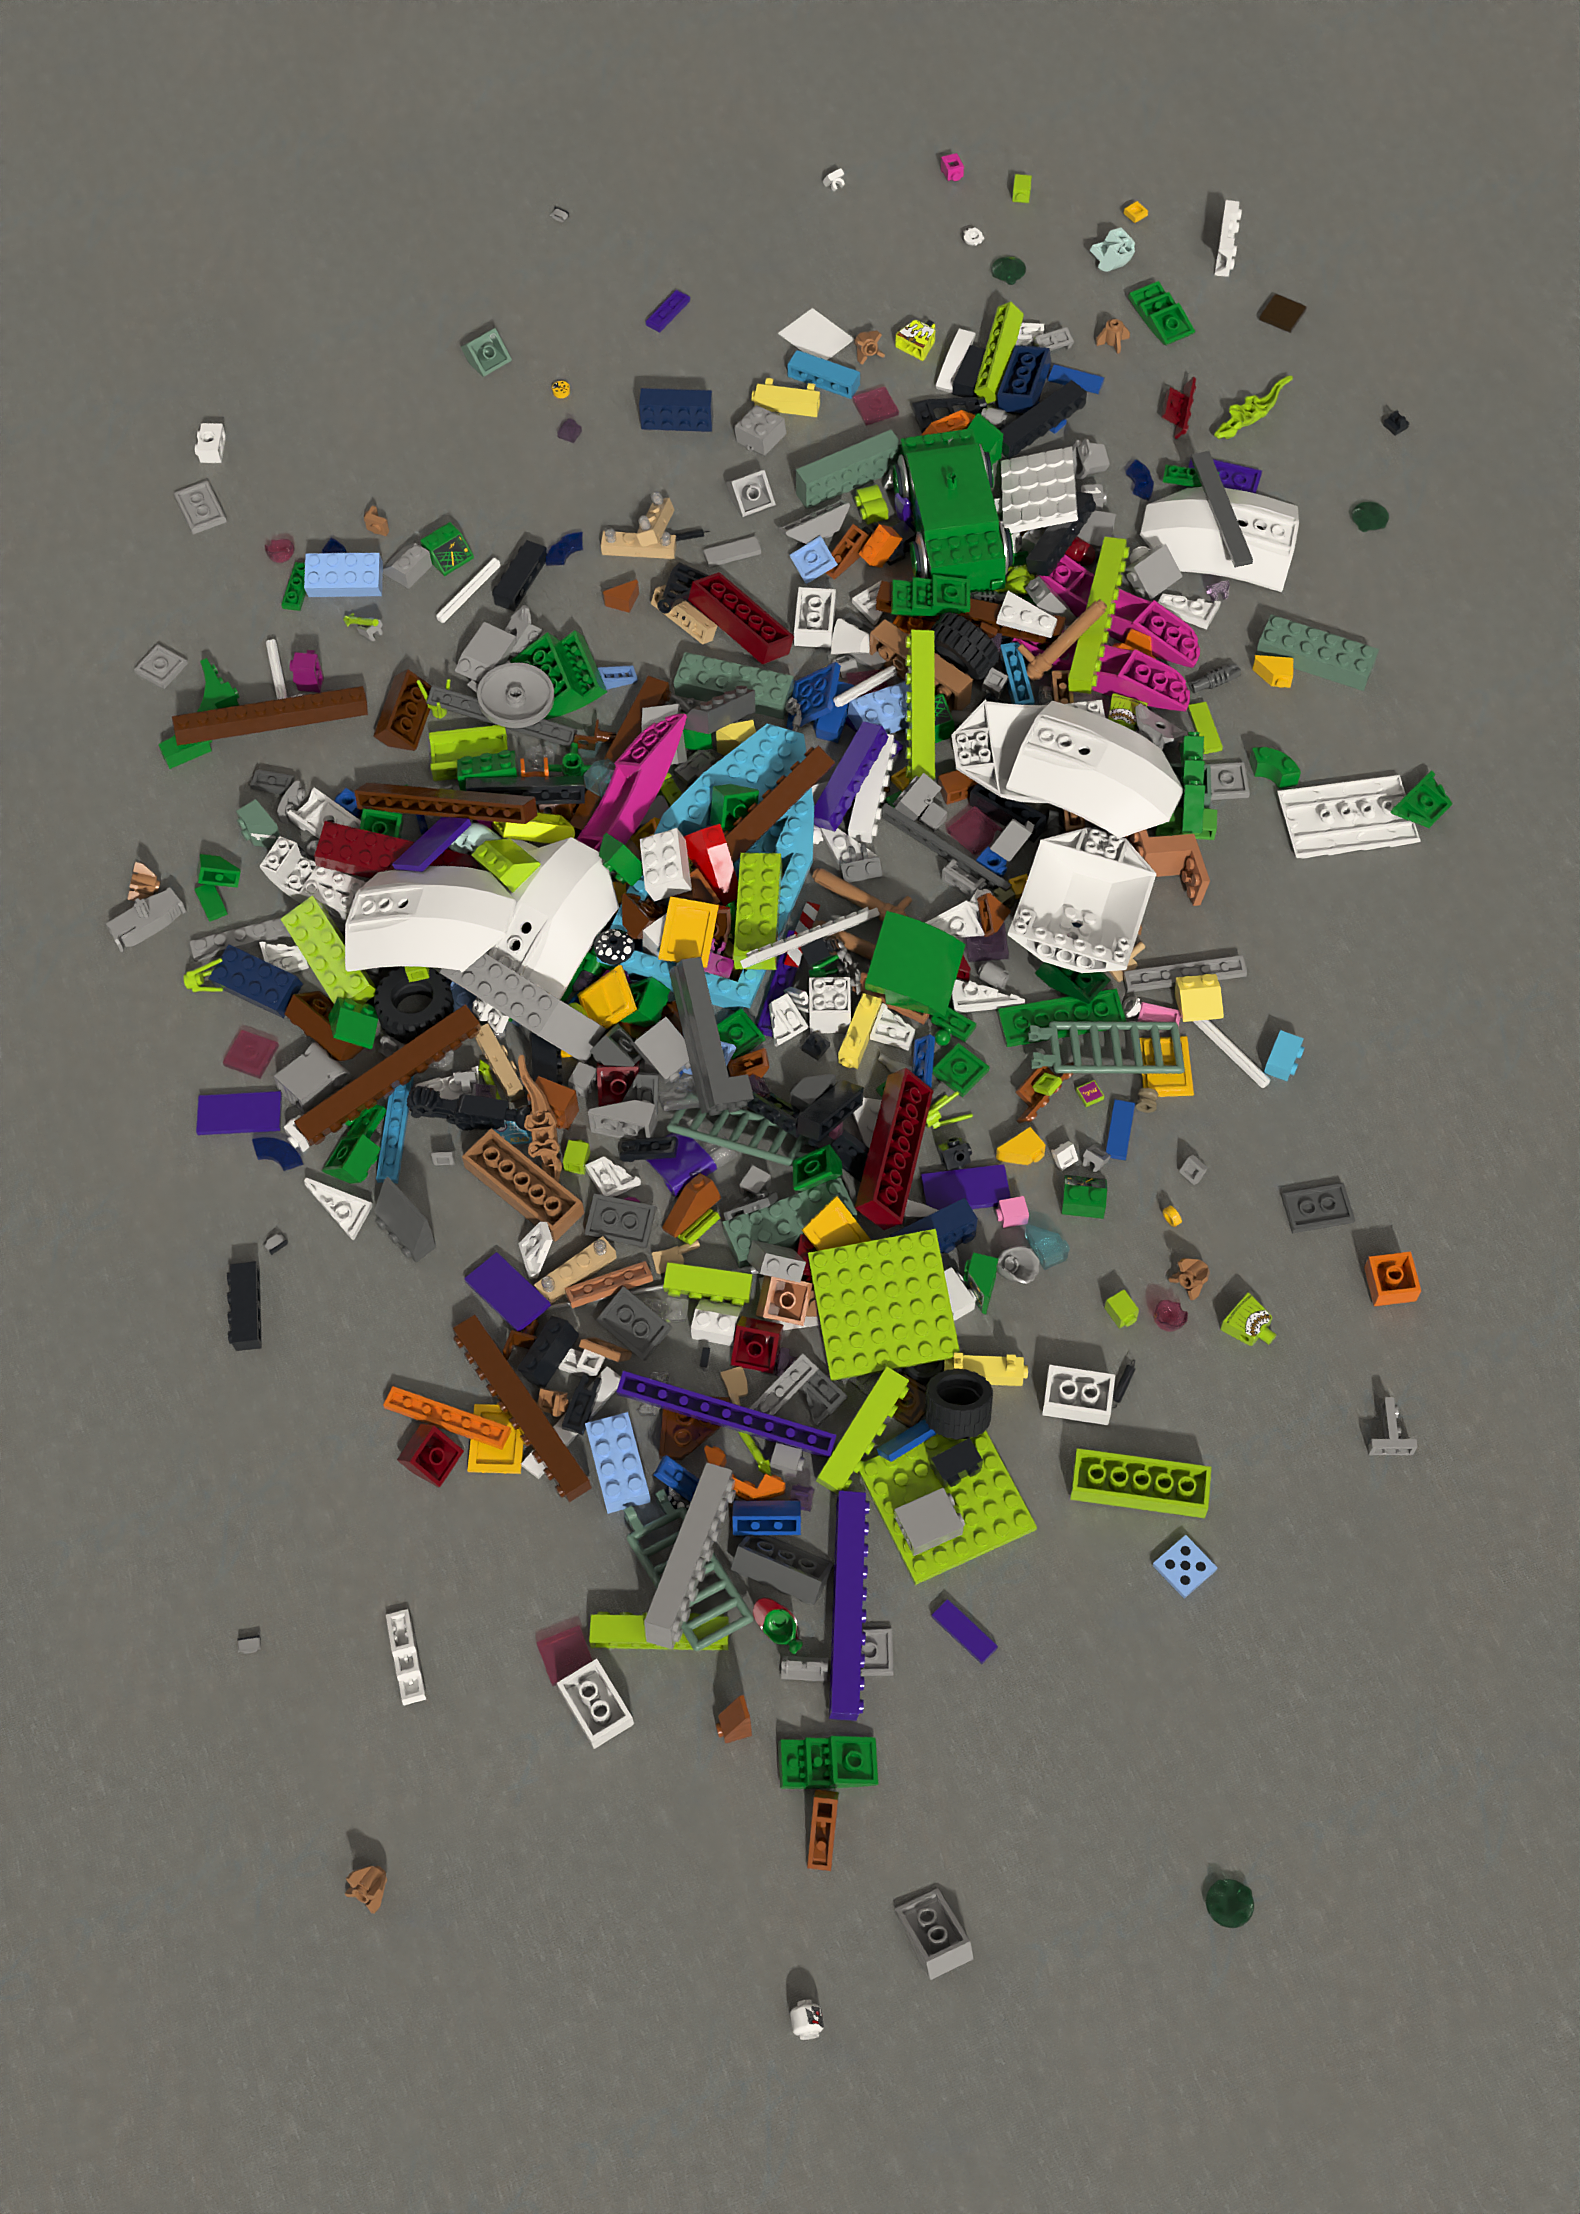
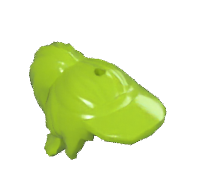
M1026 563L1021 566L1010 567L1008 571L1011 570V572L1007 576L1005 589L991 590V592L1003 593L1010 591L1015 593V595H1025L1028 593L1025 588L1031 580L1035 579V576L1029 574Z

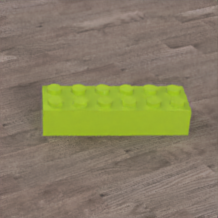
M741 853L733 953L735 969H743L740 961L747 958L746 953L758 949L760 952V948L768 944L772 946L773 943L778 941L782 879L781 853ZM777 956L744 969L776 970Z
M312 895L281 918L284 926L334 1004L337 998L340 997L343 999L350 998L356 1003L363 1005L376 995V986L365 969L349 972L345 970V938L324 905Z
M1077 1448L1074 1459L1070 1500L1205 1518L1209 1506L1212 1467Z

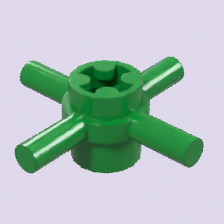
M571 743L570 753L563 757V763L548 764V772H562L564 776H583L584 772L596 773L600 765H584L580 755H578V744Z
M594 947L584 957L586 962L583 969L601 977L604 969L611 971L615 968L597 962Z

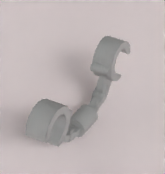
M791 697L787 701L785 709L793 716L796 713L792 731L797 732L802 720L801 705L797 703L798 700Z

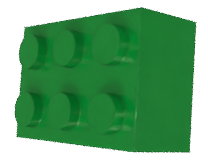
M503 750L495 754L484 753L476 757L465 756L457 759V777L460 790L466 791V778L519 777L515 750Z

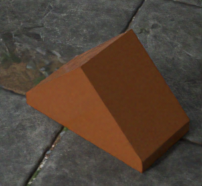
M637 579L603 591L605 606L630 613L639 595Z
M986 893L977 898L985 934L984 937H989L998 932L1011 911L991 893Z
M763 1048L730 1060L728 1063L730 1077L748 1074L750 1082H760L770 1067L766 1049Z

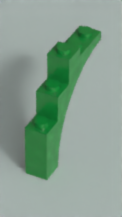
M207 658L201 660L200 663L204 671L206 684L204 697L197 712L239 706L237 699L240 696L235 687L232 688L229 682L224 683L221 677L218 678L216 676L218 671L214 664L210 665ZM174 735L158 744L165 762L169 769L211 752L210 743H212V740L177 746Z
M1188 732V735H1183L1182 742H1179L1178 746L1181 757L1182 787L1184 789L1181 812L1182 833H1202L1205 761L1203 760L1204 736H1199L1200 732Z

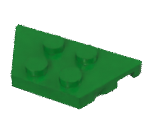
M1431 770L1390 813L1430 828L1452 806V802L1445 794L1443 786L1441 784L1437 785L1434 779L1436 774Z

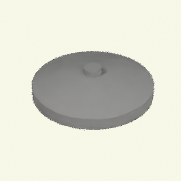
M507 663L490 670L481 679L477 689L478 705L484 716L497 725L508 728L527 727L541 721L550 712L554 703V687L547 674L539 668L525 663Z

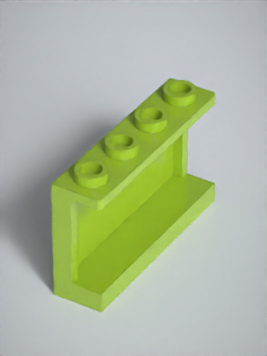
M500 725L430 732L433 781L458 779L457 759L465 756L476 757L484 753L495 754L508 750L506 728Z

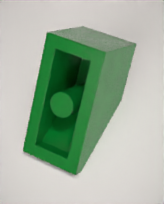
M199 855L197 866L199 884L238 888L241 869L220 856Z

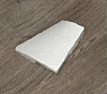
M837 619L832 637L831 654L870 653V634L859 630L855 625L845 622V619Z

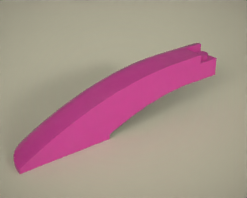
M1064 555L1050 576L1040 577L1067 604L1075 616L1079 617L1086 610L1095 575L1067 555ZM1119 589L1118 600L1114 601L1116 603L1115 614H1111L1112 626L1111 629H1107L1109 636L1124 643L1129 631L1134 629L1151 637L1153 656L1193 668L1200 655V648L1197 642L1198 637L1193 629L1155 600L1151 602Z
M1017 638L1013 639L1012 643L1019 642V645L1023 644L1035 657L1039 653L1042 654L1044 652L1042 650L1044 644ZM1078 639L1052 664L1051 670H1071ZM1103 645L1105 646L1104 657H1100L1102 661L1101 670L1096 673L1098 675V682L1096 687L1093 686V691L1111 697L1115 693L1148 703L1147 706L1186 712L1190 702V690H1188L1185 684L1186 680L1178 671L1136 649L1130 651ZM1067 653H1069V658H1068L1067 660L1061 659V658H1066V657H1067Z
M675 714L665 717V720L657 724H651L636 737L614 763L616 768L601 802L587 825L576 838L577 841L600 852L605 833L624 845L628 842L648 812L667 775L687 718L686 714Z

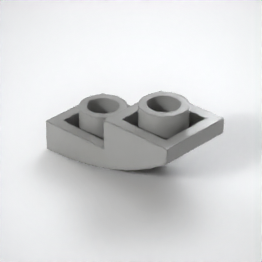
M295 781L280 801L277 810L280 823H288L289 816L287 812L294 810V808H300L301 801L305 798V790L302 789L300 781Z

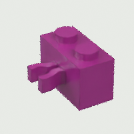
M307 650V653L295 652L293 660L290 661V671L293 672V682L296 683L298 691L320 693L324 676L315 650Z
M712 939L707 968H704V972L729 979L734 960L720 955L726 946L725 942H721L720 948L714 953L715 939Z

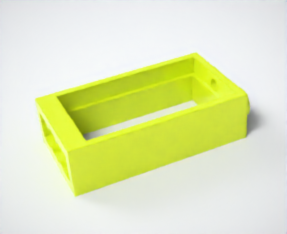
M537 812L538 816L527 824L492 822V827L503 838L552 844L570 837L574 838L575 836L574 827L562 815Z

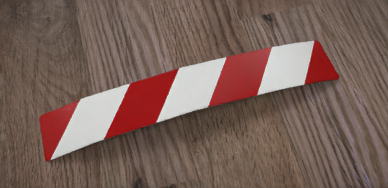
M806 902L794 935L796 934L797 936V934L805 930L812 929L821 906L820 904ZM800 947L788 951L784 965L799 967L803 955Z

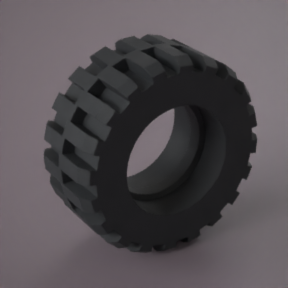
M947 612L942 614L930 629V631H934V653L939 654L948 663H952L961 672L968 674L973 681L977 682L984 679L999 659V652L995 643L979 627H976L972 622L962 616H958L956 613Z
M398 967L399 970H392L388 973L387 978L383 977L380 981L381 986L378 985L375 990L374 1004L380 1025L389 1036H395V1039L399 1042L406 1040L408 1044L454 1011V1000L450 985L444 975L439 974L433 968L429 969V978L409 982L405 967ZM421 994L432 998L430 1005L418 1013L408 1014L397 1010L399 1003L408 996Z

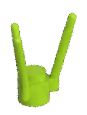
M447 679L445 689L450 690V679ZM417 680V684L427 702L429 696L421 681ZM439 702L436 703L437 707L427 704L428 708L432 710L434 717L443 718L446 716L447 710L442 709Z
M222 958L186 972L183 976L186 988L192 989L193 993L198 991L222 992L223 988L200 987L201 984H204V977L211 975L214 969L203 973L201 971L222 962Z
M956 1091L949 1097L944 1095L929 1108L925 1126L927 1128L932 1126L935 1130L943 1125L972 1118L973 1114L962 1115L939 1122L941 1115L938 1110L959 1095V1092Z

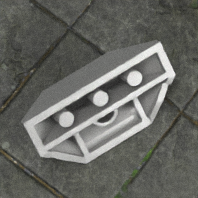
M841 499L778 528L779 532L805 544L819 536L829 538L840 530L850 504Z

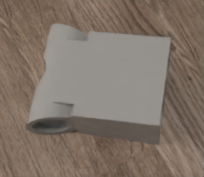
M317 1042L312 1043L304 1055H300L274 1075L278 1091H281L282 1095L303 1114L316 1107L334 1089L347 1084L352 1077V1074L344 1066L329 1058L328 1052Z

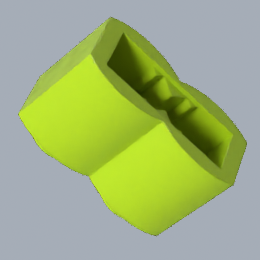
M877 484L856 490L854 501L856 507H860L862 520L865 519L867 524H871L875 521L879 522L888 519V508Z

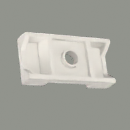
M1226 200L1215 269V275L1228 277L1229 271L1233 270L1235 259H1232V256H1236L1237 246H1234V233H1238L1239 222L1237 220H1240L1242 209H1239V201Z
M315 787L312 789L307 803L298 811L289 810L287 812L290 822L303 831H309L318 839L320 838L324 822L327 820H334L333 823L358 829L361 823L358 818Z

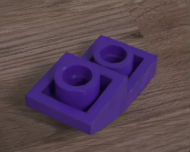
M897 493L895 495L897 516L900 521H904L914 530L915 527L911 523L913 521L911 516L914 514L910 509L912 504L906 496L902 498Z

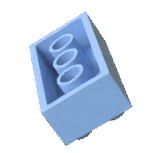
M380 553L305 554L304 589L308 597L382 596L383 561Z
M902 682L850 701L847 716L857 731L863 721L883 726L887 734L908 728L909 722L905 720L908 703L905 702L906 691H908V685Z
M628 1412L585 1423L607 1514L624 1510L631 1505L635 1507L650 1503V1495Z

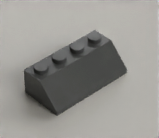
M737 686L732 691H726L721 696H716L708 702L700 703L699 706L692 708L686 715L684 729L711 734L755 713V690L747 689L746 686Z
M747 1535L737 1548L731 1570L737 1572L740 1576L757 1580L761 1585L778 1589L782 1594L799 1598L803 1603L814 1605L821 1596L834 1563L769 1535Z

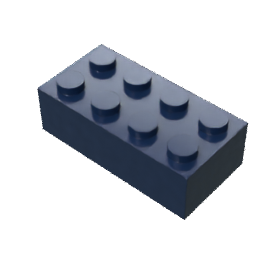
M1015 345L997 394L1000 410L1026 413L1038 404L1051 367L1050 348Z
M641 388L639 400L641 430L712 432L714 417L712 390Z
M228 944L221 956L222 962L216 965L208 979L216 987L223 988L224 991L284 1019V1013L293 994L299 993L303 983L296 975Z
M963 1198L890 1234V1237L936 1229L940 1253H949L956 1246L962 1243L967 1244L976 1237L978 1218L967 1200Z

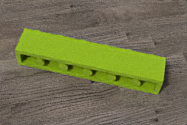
M1011 301L997 308L974 390L979 397H985L987 404L998 401L997 394L1022 325L1024 313Z
M889 1367L885 1368L819 1474L816 1482L837 1495L841 1490L847 1491L852 1483L849 1477L853 1471L858 1473L864 1463L861 1461L864 1453L870 1454L875 1445L872 1442L875 1435L881 1436L887 1426L883 1422L887 1416L892 1418L898 1408L895 1405L898 1398L903 1400L910 1389L906 1386L909 1382L907 1378Z
M597 1612V1615L591 1614L589 1638L591 1648L669 1649L646 1642L644 1621L648 1612L642 1615H633L630 1612H621L619 1615H610L609 1612ZM690 1613L688 1621L694 1619L695 1617L701 1614ZM721 1614L692 1631L697 1639L700 1640L728 1625L729 1617ZM682 1633L680 1642H676L673 1649L693 1650L684 1633ZM729 1635L701 1650H729Z

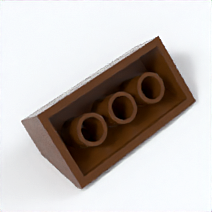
M409 669L394 677L373 737L388 747L415 751L430 712L417 684V680L421 681L428 696L432 686Z
M321 991L293 994L284 1015L290 1019L291 1023L300 1027L307 1036L313 1038L323 1049L332 1054L335 1060L353 1059L365 1048L333 1038L328 1016L334 1003Z

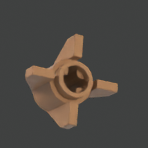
M1111 319L1107 321L1105 328L1096 338V345H1103L1106 341L1108 345L1114 346L1118 354L1121 351V340L1129 339L1130 331L1120 320Z
M879 331L862 332L856 337L857 360L860 364L863 365L867 356H872L875 353L882 358L885 356L878 349L877 342L882 336Z
M135 861L133 872L138 874H132L129 888L135 890H129L127 899L135 901L137 898L141 900L153 896L154 892H158L160 886L157 875L144 863Z
M1182 1258L1178 1262L1180 1272L1173 1274L1168 1279L1169 1282H1180L1184 1288L1189 1289L1187 1292L1190 1300H1195L1199 1296L1203 1284L1208 1281L1210 1271L1207 1264L1201 1260Z
M367 1866L352 1871L346 1878L351 1886L344 1894L347 1897H356L359 1901L366 1903L365 1905L369 1911L375 1914L381 1906L385 1884L387 1883L386 1872L379 1866Z

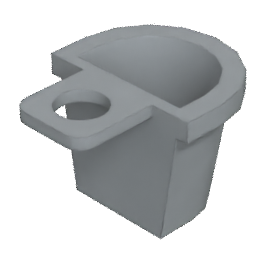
M1084 439L1083 442L1076 440L1073 444L1076 479H1084L1087 475L1107 470L1110 463L1104 444L1089 443L1088 439Z

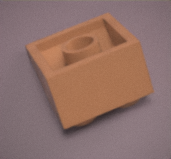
M764 1275L756 1316L804 1326L812 1283L803 1281L799 1283Z

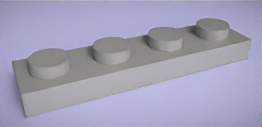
M802 1354L749 1409L774 1416L819 1368Z

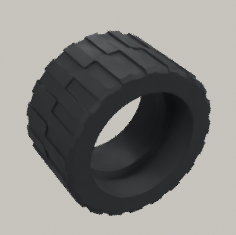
M966 1369L944 1370L933 1376L927 1383L925 1421L930 1429L943 1437L957 1440L974 1438L985 1432L990 1425L993 1388L990 1382L978 1373ZM951 1403H963L967 1405H955Z

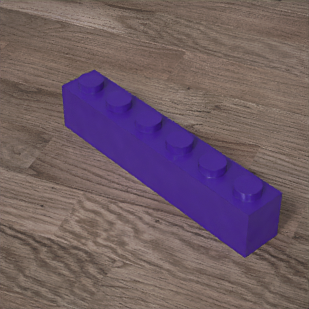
M862 722L814 806V824L817 827L835 832L842 823L844 815L851 807L853 799L860 791L862 783L869 775L870 769L878 759L883 746L887 743L888 735L883 726Z

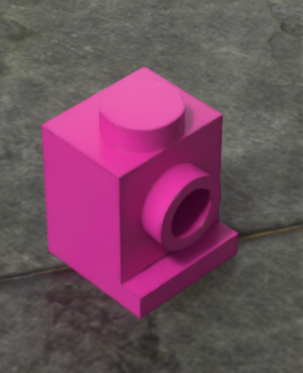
M957 153L941 157V172L944 173L947 181H958L964 175V165Z

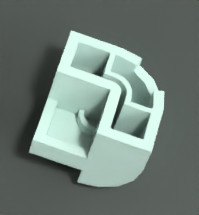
M1117 228L1109 231L1104 242L1092 245L1090 251L1100 261L1098 268L1108 272L1123 267L1131 260L1135 253V242L1122 228Z
M471 823V826L449 848L455 852L467 854L470 851L473 854L477 847L485 841L501 840L502 837L483 824Z

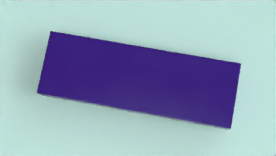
M675 290L646 320V326L660 333L690 302V296Z
M948 1599L932 1614V1618L981 1664L997 1650L998 1646Z

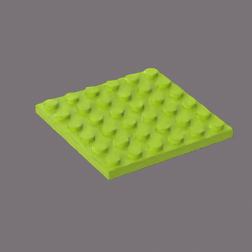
M936 1229L808 1253L831 1381L883 1372L886 1367L894 1370L953 1359L954 1353H960Z
M986 1430L982 1434L970 1438L983 1459L981 1471L972 1477L968 1475L962 1478L961 1482L953 1487L947 1486L944 1488L946 1494L950 1493L954 1500L955 1506L953 1507L956 1513H960L964 1519L963 1534L913 1556L894 1518V1509L943 1488L930 1467V1460L932 1457L966 1439L957 1440L936 1434L892 1462L877 1456L865 1461L858 1471L915 1585L1037 1530L1033 1518Z

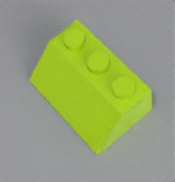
M511 839L485 841L472 854L473 858L487 872H491L512 893L541 865Z

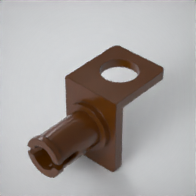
M596 719L594 737L575 734L574 743L578 744L579 749L595 751V745L598 741L612 743L617 732L600 730L598 728L599 720ZM585 740L588 744H580L578 741Z
M539 804L537 808L538 813H543L544 809L549 807L551 814L562 815L566 820H571L579 804Z
M537 1320L532 1321L522 1332L511 1330L503 1349V1356L507 1361L514 1345L526 1349L531 1348L537 1339L534 1336L539 1326Z

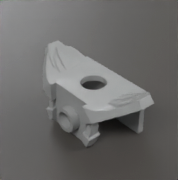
M523 605L511 616L512 619L504 630L517 636L510 653L513 657L537 641L543 631L541 628L531 624V615L526 605Z
M1139 704L1135 707L1137 724L1140 729L1138 734L1147 738L1161 750L1164 748L1165 743L1172 748H1176L1178 741L1182 740L1183 735H1188V732L1179 729L1153 713L1146 706Z

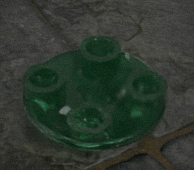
M1013 256L998 258L992 265V276L1006 281L1009 285L1015 284L1026 273L1024 262Z
M1362 502L1353 509L1352 518L1359 526L1360 531L1368 532L1369 530L1385 528L1389 520V514L1386 508L1379 503Z
M1217 1880L1210 1887L1206 1895L1207 1911L1211 1918L1223 1927H1241L1250 1920L1254 1912L1252 1891L1249 1887L1236 1880Z

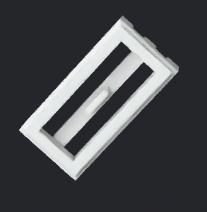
M792 987L784 990L785 994L788 993L798 1010L809 1012V997L805 991Z

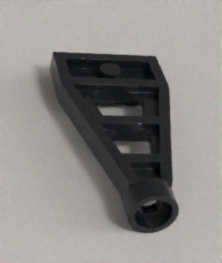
M985 397L927 399L912 403V409L920 431L923 433L932 422L939 420L936 418L933 409L947 408L949 415L955 413L952 406L965 405L966 410L964 411L971 414L980 413L983 408L987 409Z
M679 562L672 569L663 596L657 603L659 611L667 614L676 605L689 599L691 587L687 588L677 583V580L692 586L693 581L709 575ZM671 590H674V591L680 593L681 595H677V594H675V593H673V592H670V591H671Z

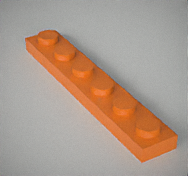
M392 1386L383 1404L384 1408L501 1450H503L512 1431L510 1427L394 1386Z

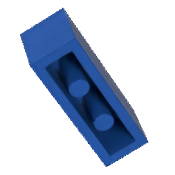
M838 681L835 697L851 689L854 685ZM849 702L840 707H836L834 703L833 712L815 720L813 729L816 731L817 738L839 743L848 717Z
M733 1501V1535H801V1501Z

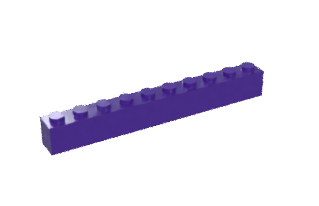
M626 1371L622 1372L616 1391L619 1396L768 1441L799 1448L802 1451L828 1459L831 1456L836 1435Z
M839 1491L836 1499L829 1719L857 1721L859 1713L863 1714L864 1700L860 1699V1691L864 1690V1676L860 1675L861 1668H864L865 1654H861V1645H865L866 1632L862 1631V1623L866 1622V1609L862 1608L863 1601H866L867 1587H863V1579H867L868 1566L864 1565V1557L868 1556V1544L864 1543L865 1536H868L869 1522H865V1514H869L870 1506L869 1501H866V1493Z

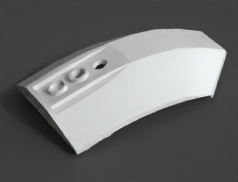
M1202 487L1186 488L1147 504L1140 535L1150 549L1166 544L1180 572L1224 576L1282 592L1295 549L1299 526L1298 506L1251 492L1225 488L1237 521L1243 520L1247 525L1246 527L1240 526L1253 558V564L1234 568Z
M985 699L952 734L956 769L1002 798L1019 802L1047 803L1006 789L1020 747L1036 717L1047 705L1004 704L988 702ZM1102 700L1065 704L1105 718ZM1065 742V743H1063V744H1061V745L1064 746V747H1068V746H1070L1071 744ZM1083 748L1079 750V753L1087 755L1090 753V750Z
M1051 701L1033 722L1020 747L1006 785L1007 790L1042 800L1074 813L1117 836V839L1169 822L1184 792L1162 750L1147 738L1107 718L1055 701ZM1067 742L1071 745L1068 747H1064L1061 744ZM1087 748L1090 750V753L1082 755L1079 753V750Z
M1087 827L1040 840L1024 891L1008 931V936L1041 961L1076 972L1092 973L1126 970L1154 884L1156 872L1126 838L1117 839V836ZM1077 922L1080 923L1082 926L1080 928L1074 927L1072 923Z
M572 837L527 852L541 865L513 893L503 886L515 899L516 905L507 935L486 952V954L561 1000L589 949L614 913L619 909L610 872L602 865L604 861L599 857V852ZM529 922L532 929L529 933L524 934L522 932V925ZM519 940L520 948L517 951H513V942Z
M428 866L423 872L404 870L378 872L356 892L345 924V970L349 972L379 967L419 966L453 969L463 972L507 935L516 901L491 872L469 867ZM406 901H408V904L404 908H400V906L404 905Z

